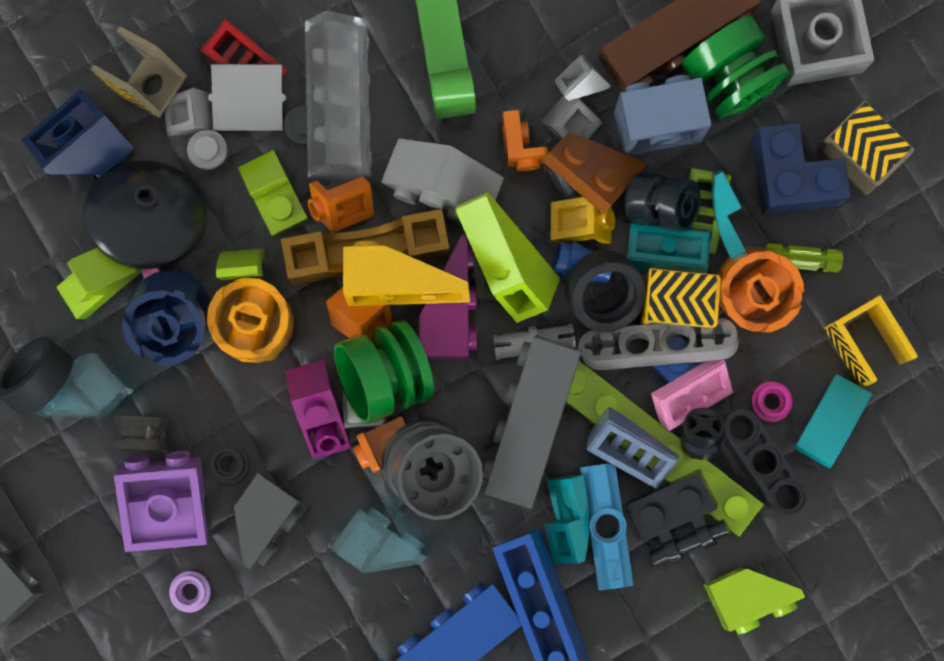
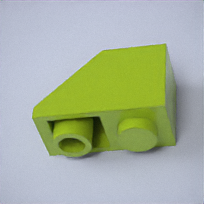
M741 567L703 584L723 628L729 632L736 630L738 635L760 626L758 619L772 612L775 618L796 610L798 607L795 602L805 598L802 589Z

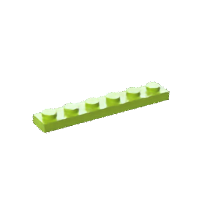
M579 361L566 403L594 425L605 410L611 407L678 454L679 460L664 478L668 483L700 469L718 503L717 510L708 514L716 521L724 519L728 524L730 532L740 537L764 504L708 460H698L685 454L681 448L680 439L676 435L661 427L658 421ZM611 431L608 436L612 438L615 433ZM624 439L620 446L625 449L630 441ZM639 448L634 457L639 459L644 449ZM654 455L646 466L652 470L660 458Z

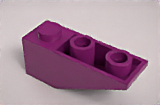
M461 235L443 271L468 282V270H474L473 257H475V253L472 247L468 246L467 235ZM469 286V303L425 304L419 316L420 342L428 360H469V350H477V326H469L468 310H476V286Z

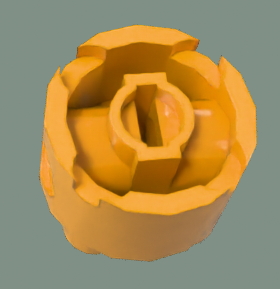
M243 277L234 280L235 282L229 283L226 287L223 286L215 293L208 306L207 325L212 339L222 351L242 362L261 363L274 360L286 348L293 335L294 318L289 303L273 285L261 279Z

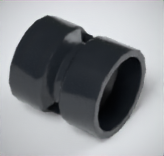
M638 172L632 178L626 192L625 210L627 217L633 223L648 226L659 225L663 229L686 232L693 226L699 213L700 189L694 180L678 177L666 178L661 174Z

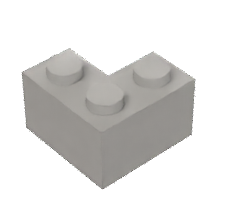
M398 138L381 183L395 190L393 196L403 202L416 205L417 200H419L423 204L436 209H442L443 207L448 210L447 217L460 222L455 210L456 207L486 192H489L494 200H496L504 177L451 145Z

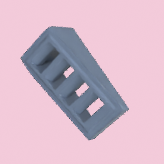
M611 407L605 410L588 435L587 450L656 489L679 460L678 454ZM611 431L615 434L608 440L606 438ZM624 439L630 441L624 450L619 448ZM639 448L644 449L638 460L633 458ZM654 455L660 458L652 470L646 468V465Z

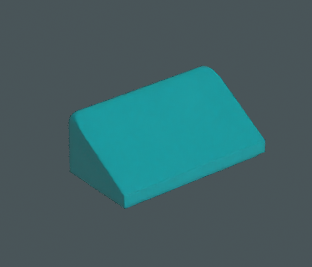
M631 223L627 258L640 273H647L649 269L706 274L711 232L691 229L686 232L663 229L660 226Z

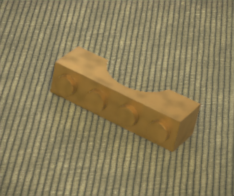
M442 209L402 216L388 224L364 230L341 233L321 231L281 239L287 277L293 286L342 277L343 247L354 246L356 242L373 241L378 243V245H385L422 262L450 256Z

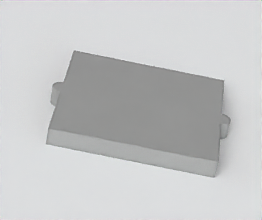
M211 64L212 93L209 94L208 100L212 102L213 131H283L282 102L286 100V95L282 93V64Z

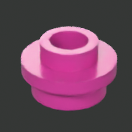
M765 382L759 385L752 394V409L764 421L776 422L782 420L791 411V393L779 382ZM767 395H774L778 400V405L773 410L765 406L764 399Z

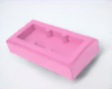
M723 359L705 361L651 393L661 427L671 431L684 423L686 415L691 410L709 408L732 394L733 389L726 363Z

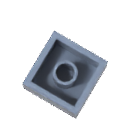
M689 75L671 77L665 81L664 85L650 87L647 82L630 85L625 88L626 92L620 93L614 110L621 151L629 156L700 144L711 127L702 78L690 80Z

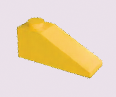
M373 241L356 242L354 246L343 247V295L348 306L470 302V290L467 281L390 247L378 245V243Z

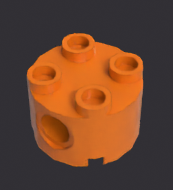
M761 246L745 248V253L734 259L729 257L716 274L721 277L719 299L721 310L740 327L751 331L773 332L787 326L798 314L802 305L800 302L802 300V293L804 294V282L798 268L783 255Z

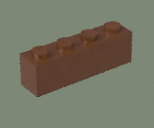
M675 0L602 46L598 59L621 92H626V87L636 83L647 82L651 87L657 82L655 79L657 75L665 70H668L671 74L682 68L683 60L700 44L721 29L749 15L755 19L753 14L761 1Z

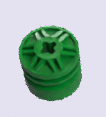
M751 15L743 17L715 33L694 49L682 63L691 79L702 78L703 85L714 80L717 83L706 96L708 104H713L727 98L714 111L720 121L728 119L733 115L744 113L764 101L774 93L776 87L791 73L786 64L783 63L767 71L777 61L779 54L777 51L772 50L759 56L756 55L755 52L764 44L767 37Z
M405 320L394 321L389 324L388 328L382 326L375 328L373 343L366 335L359 334L335 344L334 361L342 389L352 410L362 423L369 424L392 415L394 412V400L401 408L408 409L415 402L423 403L433 397L434 383L426 353L416 333Z

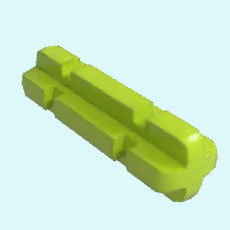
M773 243L765 246L766 249L783 255L798 269L817 271V269L822 268L824 272L836 273L841 270L843 265V252L837 249H826V251L822 252L821 248L788 245L787 248H783V244Z

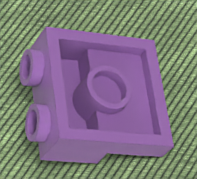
M176 451L167 454L165 460L149 461L148 455L141 454L127 457L124 459L125 464H119L114 474V482L125 552L207 545L209 537L204 507L206 494L201 457L190 458L188 451Z

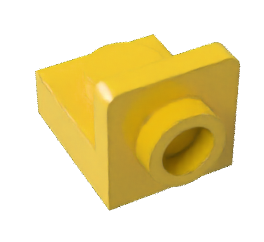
M584 197L551 202V241L559 244V242L569 243L571 240L578 242L595 239L603 245L611 243L612 230L615 228V216L611 207L603 214Z

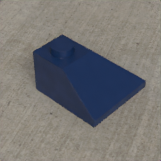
M82 89L77 91L21 139L47 174L104 175L111 168L122 164L126 160L128 153L134 149Z

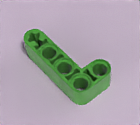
M416 0L436 120L476 113L473 80L470 67L468 68L457 0Z

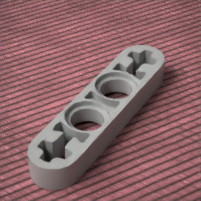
M718 318V324L715 328L658 323L625 326L613 332L591 330L581 337L578 348L583 349L581 358L588 368L592 370H611L723 360L735 354L738 349L739 340L735 325L727 319ZM701 334L702 347H698L696 335ZM716 334H724L723 344L716 345L714 341ZM677 335L686 336L690 340L688 346L682 350L669 348L667 346L668 341ZM635 339H644L649 343L648 348L639 354L629 352L627 346ZM615 342H619L621 354L615 353ZM602 344L601 354L593 355L592 351L595 350V345Z

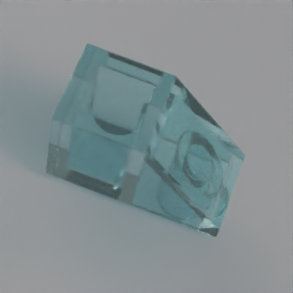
M93 352L88 356L83 354L73 361L70 376L63 388L47 405L35 413L46 418H106L134 389L102 356Z
M374 507L368 513L359 508L331 547L333 552L362 573L419 565L427 558V555L421 552L425 544L407 531L400 537L388 528L392 521Z

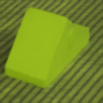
M274 150L238 167L245 185L273 238L309 221Z
M95 248L67 262L73 273L60 283L57 289L75 318L87 319L142 271L139 268L119 264L105 256L98 248Z

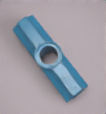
M609 463L581 467L580 473L584 476L588 498L589 536L598 590L633 586L626 538L627 524L622 511L616 466ZM604 514L613 516L617 522V530L609 538L601 537L596 531V522Z

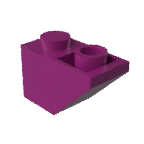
M324 359L285 371L291 404L312 459L315 460L351 449V443L347 430L344 428V420Z

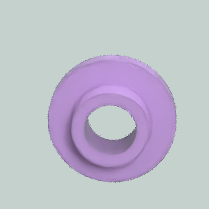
M195 571L179 574L170 585L169 595L171 602L177 609L183 612L191 613L201 610L208 603L211 596L209 581L204 575ZM188 584H193L198 589V594L194 599H188L184 594V589Z

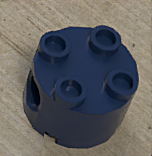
M185 270L155 272L142 279L136 285L127 304L122 321L125 341L135 354L144 358V355L154 359L153 363L170 365L179 364L191 358L197 352L208 327L207 314L210 300L208 294L201 284L195 280L193 274Z

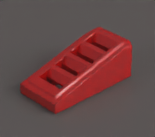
M226 19L200 50L203 55L215 64H231L228 61L242 45L247 51L237 64H247L253 55L260 59L257 64H280ZM229 35L234 39V42L221 56L216 50ZM282 65V77L284 76V74H285V73L287 72V70H288V69H286L283 65Z

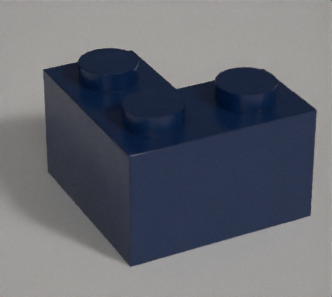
M800 123L759 127L751 138L762 215L840 207L851 198L845 158L805 162Z

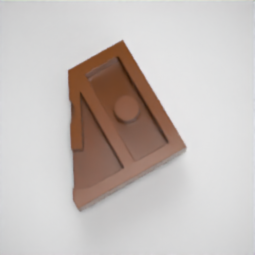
M568 132L542 161L603 214L626 190L632 178L647 165L642 160L571 132Z

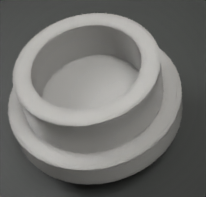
M202 130L194 134L189 140L187 153L189 159L196 167L212 170L219 167L225 161L228 147L224 138L216 131Z

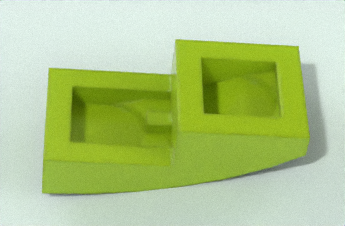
M265 248L221 252L216 265V278L223 281L243 277H263L262 264H266Z

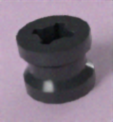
M696 408L691 410L684 420V430L680 439L681 448L685 454L692 458L708 460L715 457L720 450L721 438L725 430L724 419L712 409Z

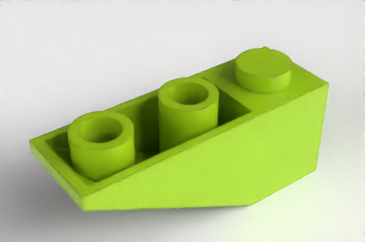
M489 192L458 205L455 210L493 296L516 322L548 311L560 277Z

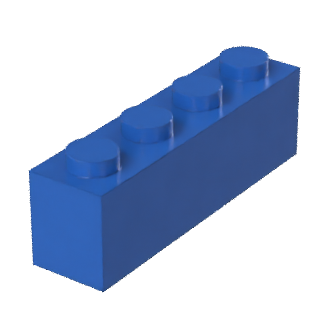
M540 528L505 540L492 547L534 660L590 661Z
M480 582L462 596L466 602L465 605L454 613L447 608L429 622L433 630L422 639L415 633L397 648L401 655L394 661H478L522 625L518 615L495 585L491 583L485 588Z

